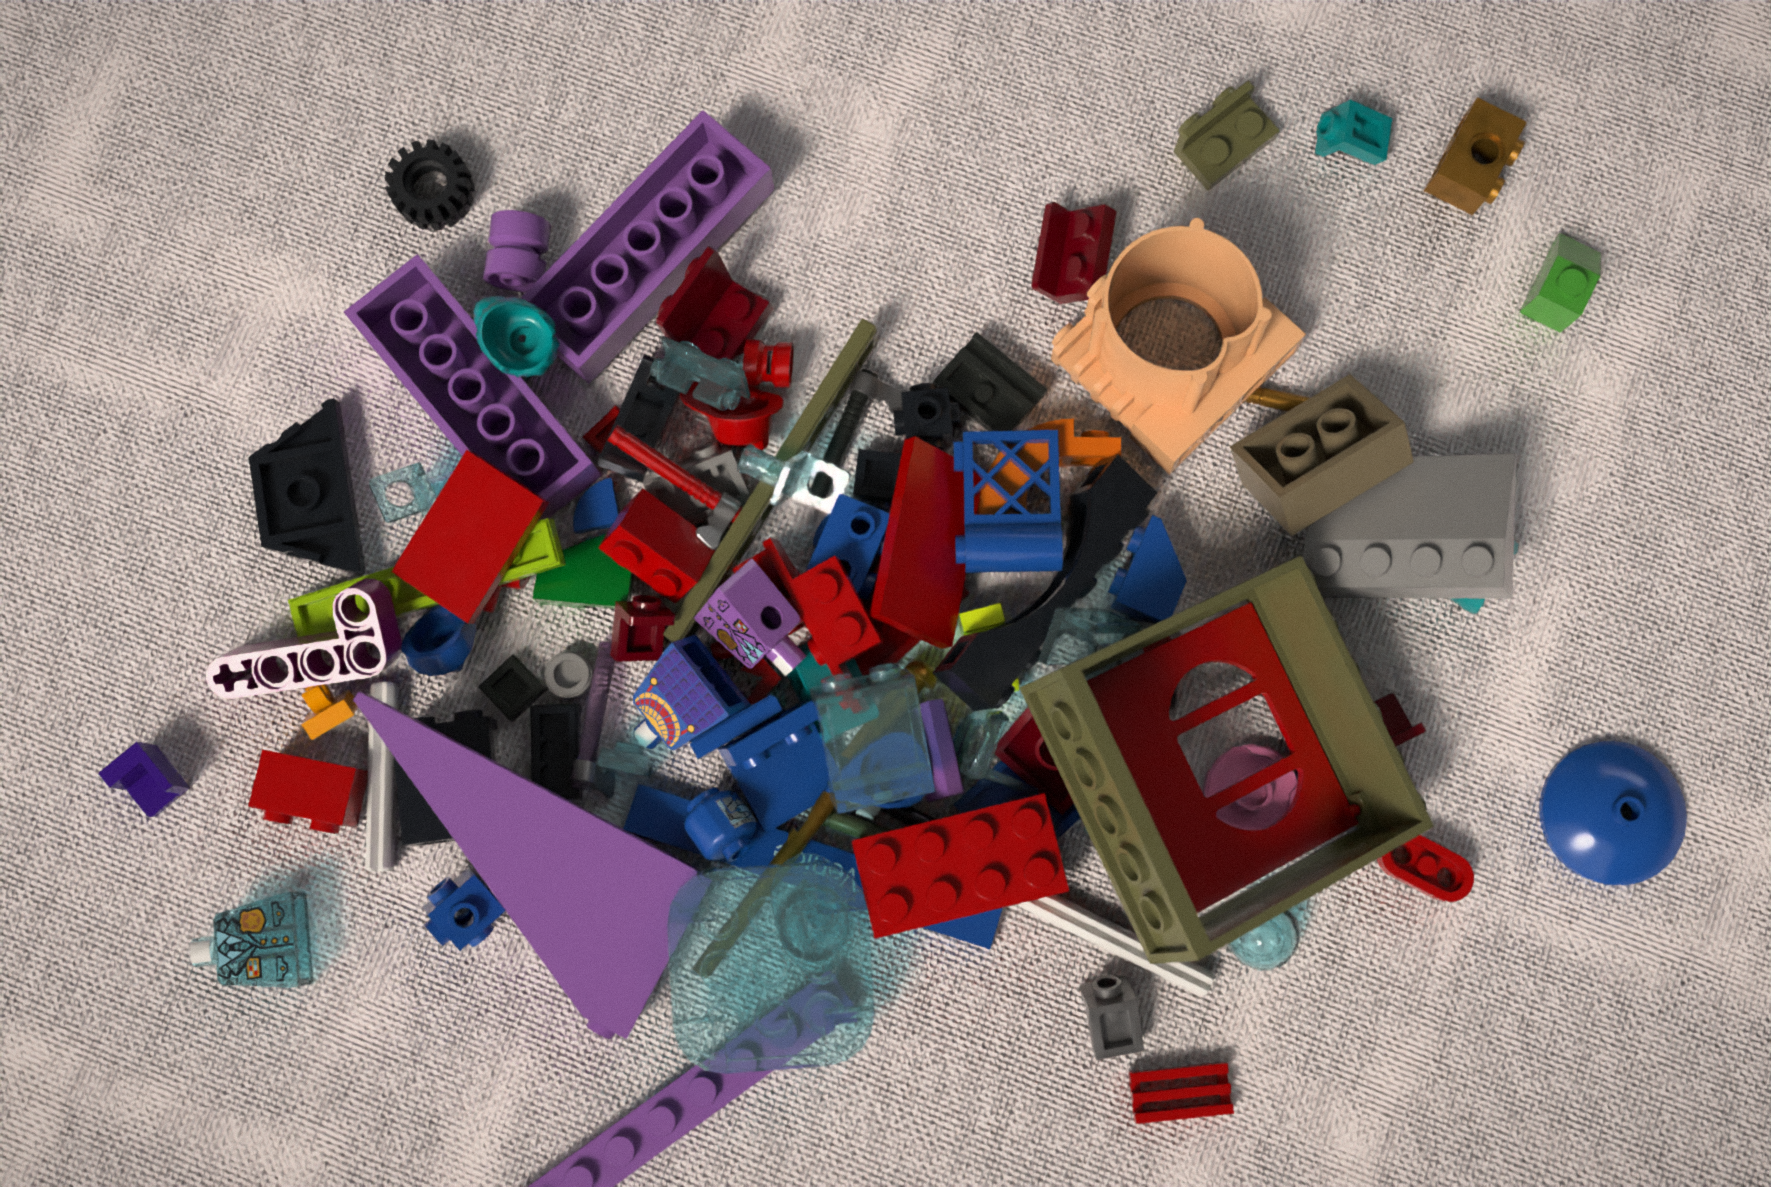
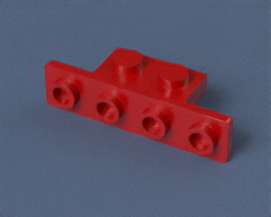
M771 537L763 541L762 544L768 553L762 557L764 565L775 582L782 579L790 594L785 599L800 616V623L805 622L813 637L807 641L812 655L820 666L827 664L836 681L830 683V687L836 700L843 709L850 707L853 713H862L869 709L846 663L884 641L872 618L869 617V613L839 557L834 555L798 576L780 541Z

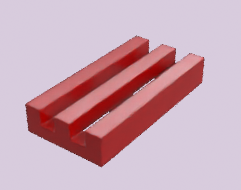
M1223 1061L1128 1071L1134 1122L1141 1124L1234 1114L1233 1103H1231L1230 1098L1232 1093L1231 1085L1228 1082L1227 1074L1229 1073L1228 1063ZM1216 1075L1217 1078L1216 1084L1141 1091L1140 1082ZM1219 1095L1220 1101L1143 1110L1142 1105L1145 1102Z

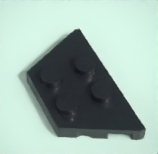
M335 398L327 399L321 404L322 410L302 424L294 423L281 433L277 441L265 444L248 457L261 547L276 553L363 575L366 574L341 406Z

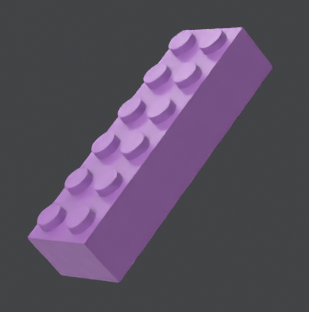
M702 110L521 297V299H525L546 311L555 322L557 331L555 336L560 343L557 357L585 382L590 384L655 316L664 299L675 293L685 279V272L691 261L696 257H700L708 246L717 250L775 190L771 168Z
M418 254L344 311V314L462 456L466 450L473 451L550 502L538 521L553 516L602 476L591 460L521 377L502 373L481 351L480 345L477 343V328L473 319Z

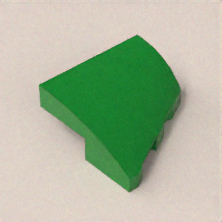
M606 534L562 550L566 565L537 574L532 599L540 605L586 609V606L615 609L616 601H631L634 574L618 565L611 557L598 549Z

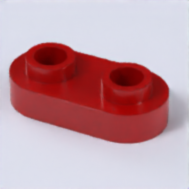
M1418 835L1401 845L1407 852V858L1402 864L1394 859V850L1377 859L1380 868L1387 875L1438 901L1454 902L1461 900L1469 894L1474 884L1473 869L1465 858L1422 835ZM1442 868H1445L1450 873V882L1446 886H1442L1437 880L1438 871Z

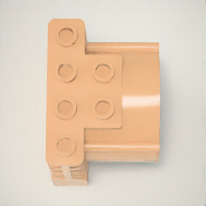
M1200 218L1192 219L1189 226H1172L1149 232L1128 245L1114 261L1108 276L1105 274L1100 277L1087 293L1089 299L1084 310L1085 317L1075 326L1071 323L1065 325L1051 342L1054 346L1051 361L1058 367L1061 365L1071 375V380L1077 385L1081 384L1091 394L1090 398L1097 404L1101 403L1111 413L1110 416L1116 422L1120 421L1131 432L1130 438L1169 475L1224 423L1253 392L1261 387L1298 351L1306 335L1266 297L1262 299L1259 278L1246 255L1228 239L1203 229L1204 222ZM1175 299L1192 304L1203 311L1215 324L1222 346L1217 359L1205 368L1192 371L1172 370L1156 366L1136 355L1122 341L1116 330L1124 317L1139 305L1152 300Z

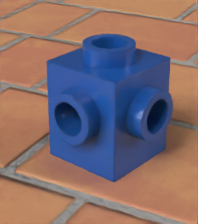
M468 867L454 880L446 877L429 891L426 897L430 901L423 908L430 919L424 926L442 946L451 941L461 951L468 944L474 947L486 939L494 929L492 923L506 910ZM466 908L465 912L461 915H455L459 909Z

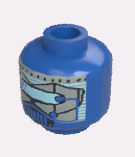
M717 787L710 788L699 794L688 804L686 808L688 815L684 821V827L705 859L715 861L726 858L728 862H733L751 849L752 843L749 840L756 830V820L735 791H720Z

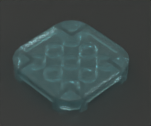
M822 860L808 863L718 869L715 866L698 871L681 885L669 907L667 934L673 1029L678 1047L690 1062L706 1071L726 1074L824 1067L847 1061L863 1048L872 1032L874 1019L869 914L863 889L851 873L837 866L834 862Z

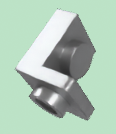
M1105 975L1096 978L1093 982L1081 984V996L1086 1006L1092 1050L1096 1060L1144 1051L1138 1001L1127 976Z

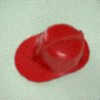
M713 377L700 378L688 382L681 388L680 398L686 406L707 416L713 435L720 443L756 451H762L767 448L769 435L773 428L774 414L782 409L784 405V400L779 395L761 391L726 378L723 383Z

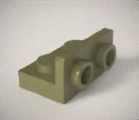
M1249 80L1238 89H1235L1234 86L1225 89L1214 100L1211 110L1203 116L1199 113L1193 114L1178 129L1180 135L1173 152L1207 191L1276 139L1280 132L1276 125L1251 99L1255 86Z

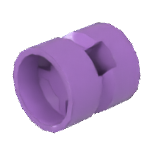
M502 210L493 213L490 221L488 242L494 248L486 253L483 274L485 282L504 290L527 292L546 272L547 263L540 258V255L545 254L549 248L551 232L549 221L541 216L524 211Z

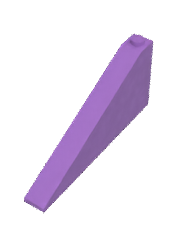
M358 691L353 701L582 1017L589 1020L586 1027L607 1039L612 1040L615 1033L627 1039L713 878L706 872L368 693Z

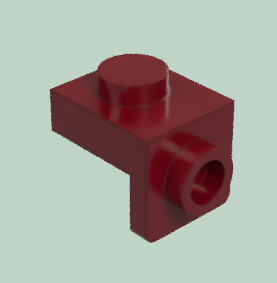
M637 595L633 597L632 601H616L611 657L616 662L658 661L663 650L665 625H675L676 615L661 599L654 596Z

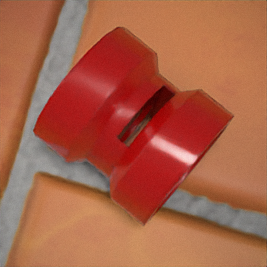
M746 339L743 356V384L758 386L761 382H772L777 388H790L794 362L793 342L779 341L776 345H765L762 340ZM771 353H772L771 374H769V371H770V358H771Z

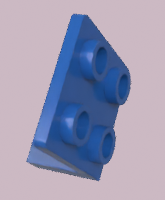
M812 700L797 703L718 748L763 831L769 832L812 807L839 770L826 744L822 742L814 724L816 720L821 718V715Z

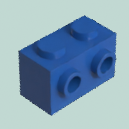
M839 493L806 571L835 555L839 557L860 598L869 601L875 590L878 575L873 570L879 556L882 555L890 513Z

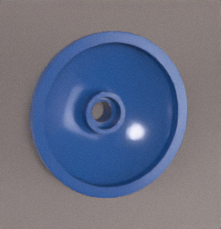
M1601 741L1578 747L1566 754L1554 765L1541 790L1539 816L1541 828L1549 847L1568 869L1589 881L1604 885H1630L1643 882L1666 868L1682 845L1686 831L1687 813L1681 788L1664 763L1650 752L1633 744L1618 741ZM1624 803H1627L1632 809V816L1629 820L1624 819L1620 812L1621 806Z

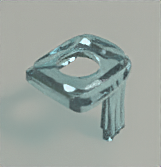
M1000 710L973 712L963 718L953 738L961 778L969 780L988 779L1027 797L1035 796L1038 788L989 768L1001 735L1009 722V717ZM983 725V733L977 751L969 758L968 747L975 731Z

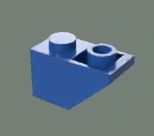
M1152 515L1145 527L1139 525L1134 529L1126 547L1127 551L1133 553L1127 570L1118 567L1108 589V593L1115 595L1110 607L1111 609L1147 623H1157L1173 615L1187 582L1162 519Z

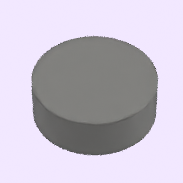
M563 651L556 654L550 659L545 669V682L548 688L554 694L564 699L571 700L584 696L591 689L594 682L595 674L592 664L586 657L574 651Z

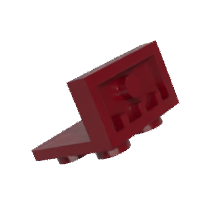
M708 246L700 257H696L691 261L685 272V279L675 293L664 299L658 311L656 324L678 357L723 383L744 353L746 339H753L774 309L769 301L734 282L718 251Z

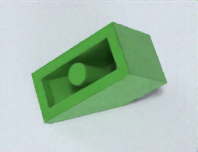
M1559 233L1519 313L1561 333L1582 315L1601 276V252Z

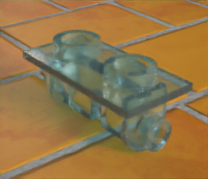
M665 336L661 338L666 355L663 359L656 358L650 369V374L656 377L657 383L686 395L693 382L696 381L698 385L692 393L693 398L721 411H725L727 408L731 410L736 409L741 396L749 399L750 391L745 371L737 363L727 358L719 360L704 354L697 346L687 341H680L679 343Z

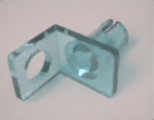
M752 444L747 445L737 466V472L749 475L774 487V493L770 501L771 505L777 507L792 497L828 514L831 513L839 493L844 495L851 477V473L848 470L808 452L802 451L784 461L756 448ZM821 471L831 476L834 481V491L831 496L820 498L812 493L809 481L815 472Z
M421 462L371 478L369 480V487L387 523L420 512L423 518H425L454 470L429 478ZM396 482L406 483L410 486L414 499L405 506L394 505L386 498V489L389 485Z

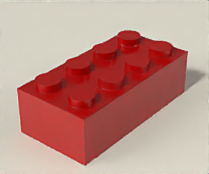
M1045 793L851 840L874 939L1069 892Z

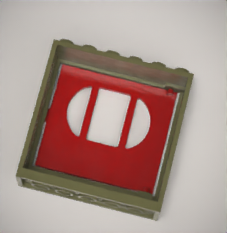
M1302 555L1020 687L1022 695L1150 964L1199 961L1434 827L1428 815L1426 803L1420 793L1417 792L1405 768L1404 758L1399 749L1395 747L1382 721V713L1376 703L1373 702L1361 678L1360 668L1351 657L1339 633L1338 623L1329 612L1317 588L1316 578L1307 567ZM1245 599L1248 604L1172 640L1169 637ZM1143 649V654L1086 681L1084 676ZM1208 662H1222L1234 665L1252 676L1251 682L1174 721L1170 720L1169 710L1173 693L1184 675L1194 667ZM1262 694L1289 747V755L1206 798L1181 749L1178 736ZM1295 769L1298 771V783L1294 799L1286 813L1272 825L1260 830H1244L1233 827L1216 816V812L1219 809ZM1355 825L1357 826L1356 829L1345 834L1344 836L1336 839L1335 841L1300 859L1292 865L1284 868L1283 870L1275 873L1274 875L1266 878L1265 880L1257 883L1256 885L1239 893L1231 899L1198 916L1197 913L1201 912L1202 910L1210 907L1211 905L1237 892L1245 886L1253 883L1254 881L1262 878L1263 876L1271 873L1272 871L1280 868L1281 866L1289 863L1290 861L1298 858L1299 856L1334 838L1335 836L1350 829L1351 827Z

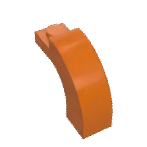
M1074 418L1053 420L1028 429L1058 430L1059 467L1094 466L1097 462L1117 454L1121 457V437H1109L1108 432L1101 430L1085 431L1081 433V437H1074ZM1028 443L1017 456L1036 473L1048 461V443ZM1007 444L1006 446L1012 450L1017 444ZM1000 452L987 474L1005 457L1003 453ZM1010 461L993 479L1013 496L1030 478ZM988 484L981 490L977 515L995 514L1006 503ZM1027 492L1017 501L1026 510ZM1011 507L1005 514L1019 513Z

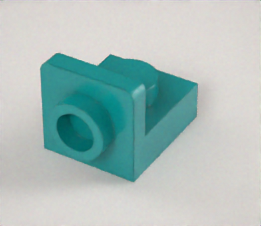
M1350 99L1322 113L1316 128L1315 154L1325 157L1340 150L1372 165L1386 161L1393 118Z

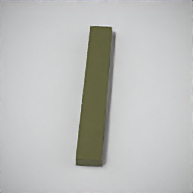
M863 318L859 322L711 557L698 583L693 586L677 611L675 625H669L663 635L670 642L692 636L698 630L700 624L694 617L714 592L733 574L732 569L740 563L849 389L857 371L861 370L876 346L877 330L876 326Z

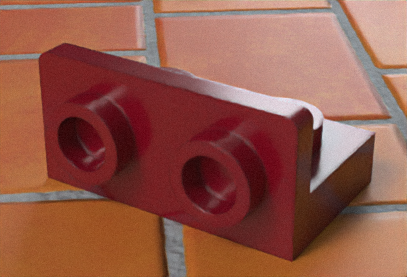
M1056 202L1047 203L1045 205L1032 277V289L1059 304L1088 300L1087 293L1100 277L1107 273L1117 211L1106 204L1070 211Z

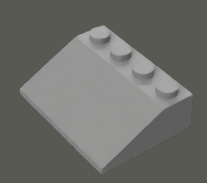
M1516 454L1413 457L1414 462L1307 527L1304 561L1316 578L1317 588L1322 598L1512 599Z

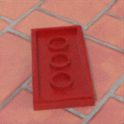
M916 436L904 440L869 617L944 649L953 647L966 575L965 564H956L955 535H965L963 472H954L953 456ZM973 471V485L975 487L982 479ZM981 491L974 497V515H977Z

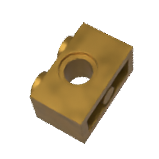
M1477 97L1462 117L1424 191L1470 215H1473L1484 202L1491 205L1505 183V179L1499 177L1504 165L1511 167L1525 144L1524 141L1518 138L1527 122ZM1471 153L1482 156L1486 164L1478 163Z

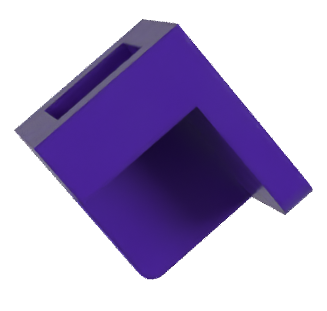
M137 741L98 773L109 788L127 790L148 817L158 816L190 789L189 785L157 745Z

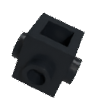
M921 383L911 386L909 388L910 391L901 392V407L893 408L895 435H904V440L916 436L940 450H944V447H951L953 430L961 429L959 403L958 401L950 402L948 387L937 388V385L934 383ZM936 412V415L931 419H924L919 415Z

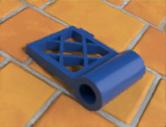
M1058 430L963 432V441L954 442L953 444L954 472H963L965 535H955L956 564H965V573L1062 571L1063 539L1060 511ZM1028 443H1048V461L1036 473L1017 456ZM973 444H993L1005 457L987 474L973 461ZM1005 444L1017 445L1012 450H1010ZM1010 461L1030 478L1013 496L993 479ZM1048 470H1049V485H1048L1043 479H1041V477H1042ZM973 471L982 479L975 487L973 485ZM987 484L1006 501L995 514L974 515V497ZM1036 484L1050 497V513L1030 514L1017 501ZM1012 507L1019 514L1005 513Z

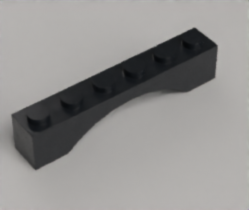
M1118 454L1097 462L1070 496V522L1066 545L1063 551L1062 571H1055L1037 598L1025 610L1006 623L987 631L961 636L932 674L973 711L998 709L1004 705L1014 693L1015 687L1012 684L1019 674L1032 668L1042 656L1043 650L1040 647L1049 635L1056 634L1066 625L1070 619V614L1067 611L1076 599L1084 598L1097 583L1095 574L1103 564L1106 565L1113 561L1122 551L1124 544L1121 540L1127 532L1135 529L1136 526L1138 527L1148 517L1150 509L1147 506L1158 492Z

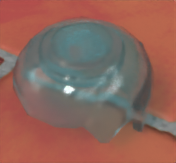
M1290 908L1228 944V948L1241 964L1255 970L1272 971L1274 968L1282 967L1295 954L1301 940V927L1297 913L1293 908Z

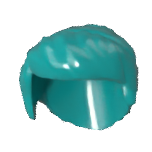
M491 296L484 297L476 302L473 311L475 315L474 323L477 328V343L480 345L481 351L502 373L516 377L543 375L549 370L550 365L557 359L560 343L555 336L557 332L555 322L546 311L525 299L515 297ZM521 335L526 336L525 342L519 341Z

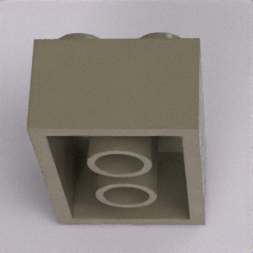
M1351 374L1230 446L1242 485L1291 536L1414 462L1405 422Z

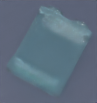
M898 664L878 665L869 670L870 675L852 679L849 674L828 676L821 679L820 686L810 688L811 698L816 706L830 781H827L830 800L838 814L935 792L915 677L906 668H899Z

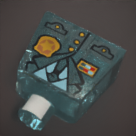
M306 892L282 893L218 913L213 919L214 935L193 938L190 943V959L193 966L197 968L216 965L217 980L220 985L291 988L314 984Z

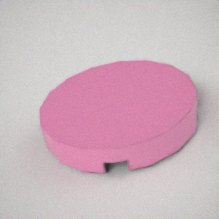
M1256 744L1233 747L1214 760L1205 774L1202 792L1207 798L1282 759L1284 756L1270 747ZM1291 771L1219 809L1216 812V816L1223 822L1244 830H1260L1272 825L1286 813L1294 799L1298 783L1295 773Z

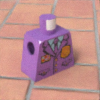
M752 558L714 592L694 617L705 630L750 669L767 656L787 676L806 657L799 647L787 636L800 623V616Z

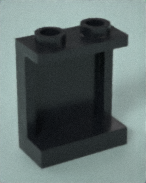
M483 710L454 713V721L436 723V717L415 718L496 761L493 731L498 730V723L496 719L488 716L483 717ZM394 757L402 846L417 847L455 841Z

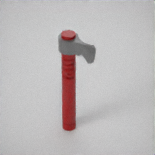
M617 425L607 439L608 442L617 445L619 449L711 509L710 517L707 519L709 525L698 527L695 533L707 547L716 550L724 530L730 522L733 523L742 510L741 502L725 491L721 494L717 490H713L711 486H707L705 482H701L702 480L695 478L696 476L689 474L690 472Z

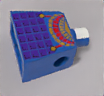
M695 634L672 642L634 693L633 703L645 717L634 728V735L637 741L648 749L655 748L663 741L669 749L674 751L692 743L691 740L750 707L751 704Z

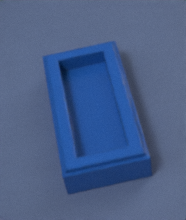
M771 694L691 740L690 746L696 757L702 759L718 750V748L782 713L785 709L778 697Z

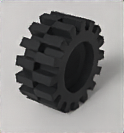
M426 139L425 148L422 147L419 141L411 142L414 151L410 153L403 146L397 151L402 158L399 162L391 158L388 163L393 173L385 171L384 179L389 185L385 188L391 202L406 221L411 225L415 222L420 229L426 230L427 224H430L434 231L442 230L441 222L446 221L449 227L455 225L456 222L452 217L458 214L461 218H464L468 213L464 205L472 206L474 201L470 192L475 191V184L462 158L456 151L453 152L449 145L443 142L438 147L435 140ZM432 171L444 174L447 183L446 188L440 195L429 200L421 199L415 195L414 185L422 175Z

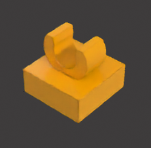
M327 684L306 687V692L302 693V697L312 711L306 714L301 725L311 740L317 738L355 715L358 706L353 701L354 696L347 689L334 697Z

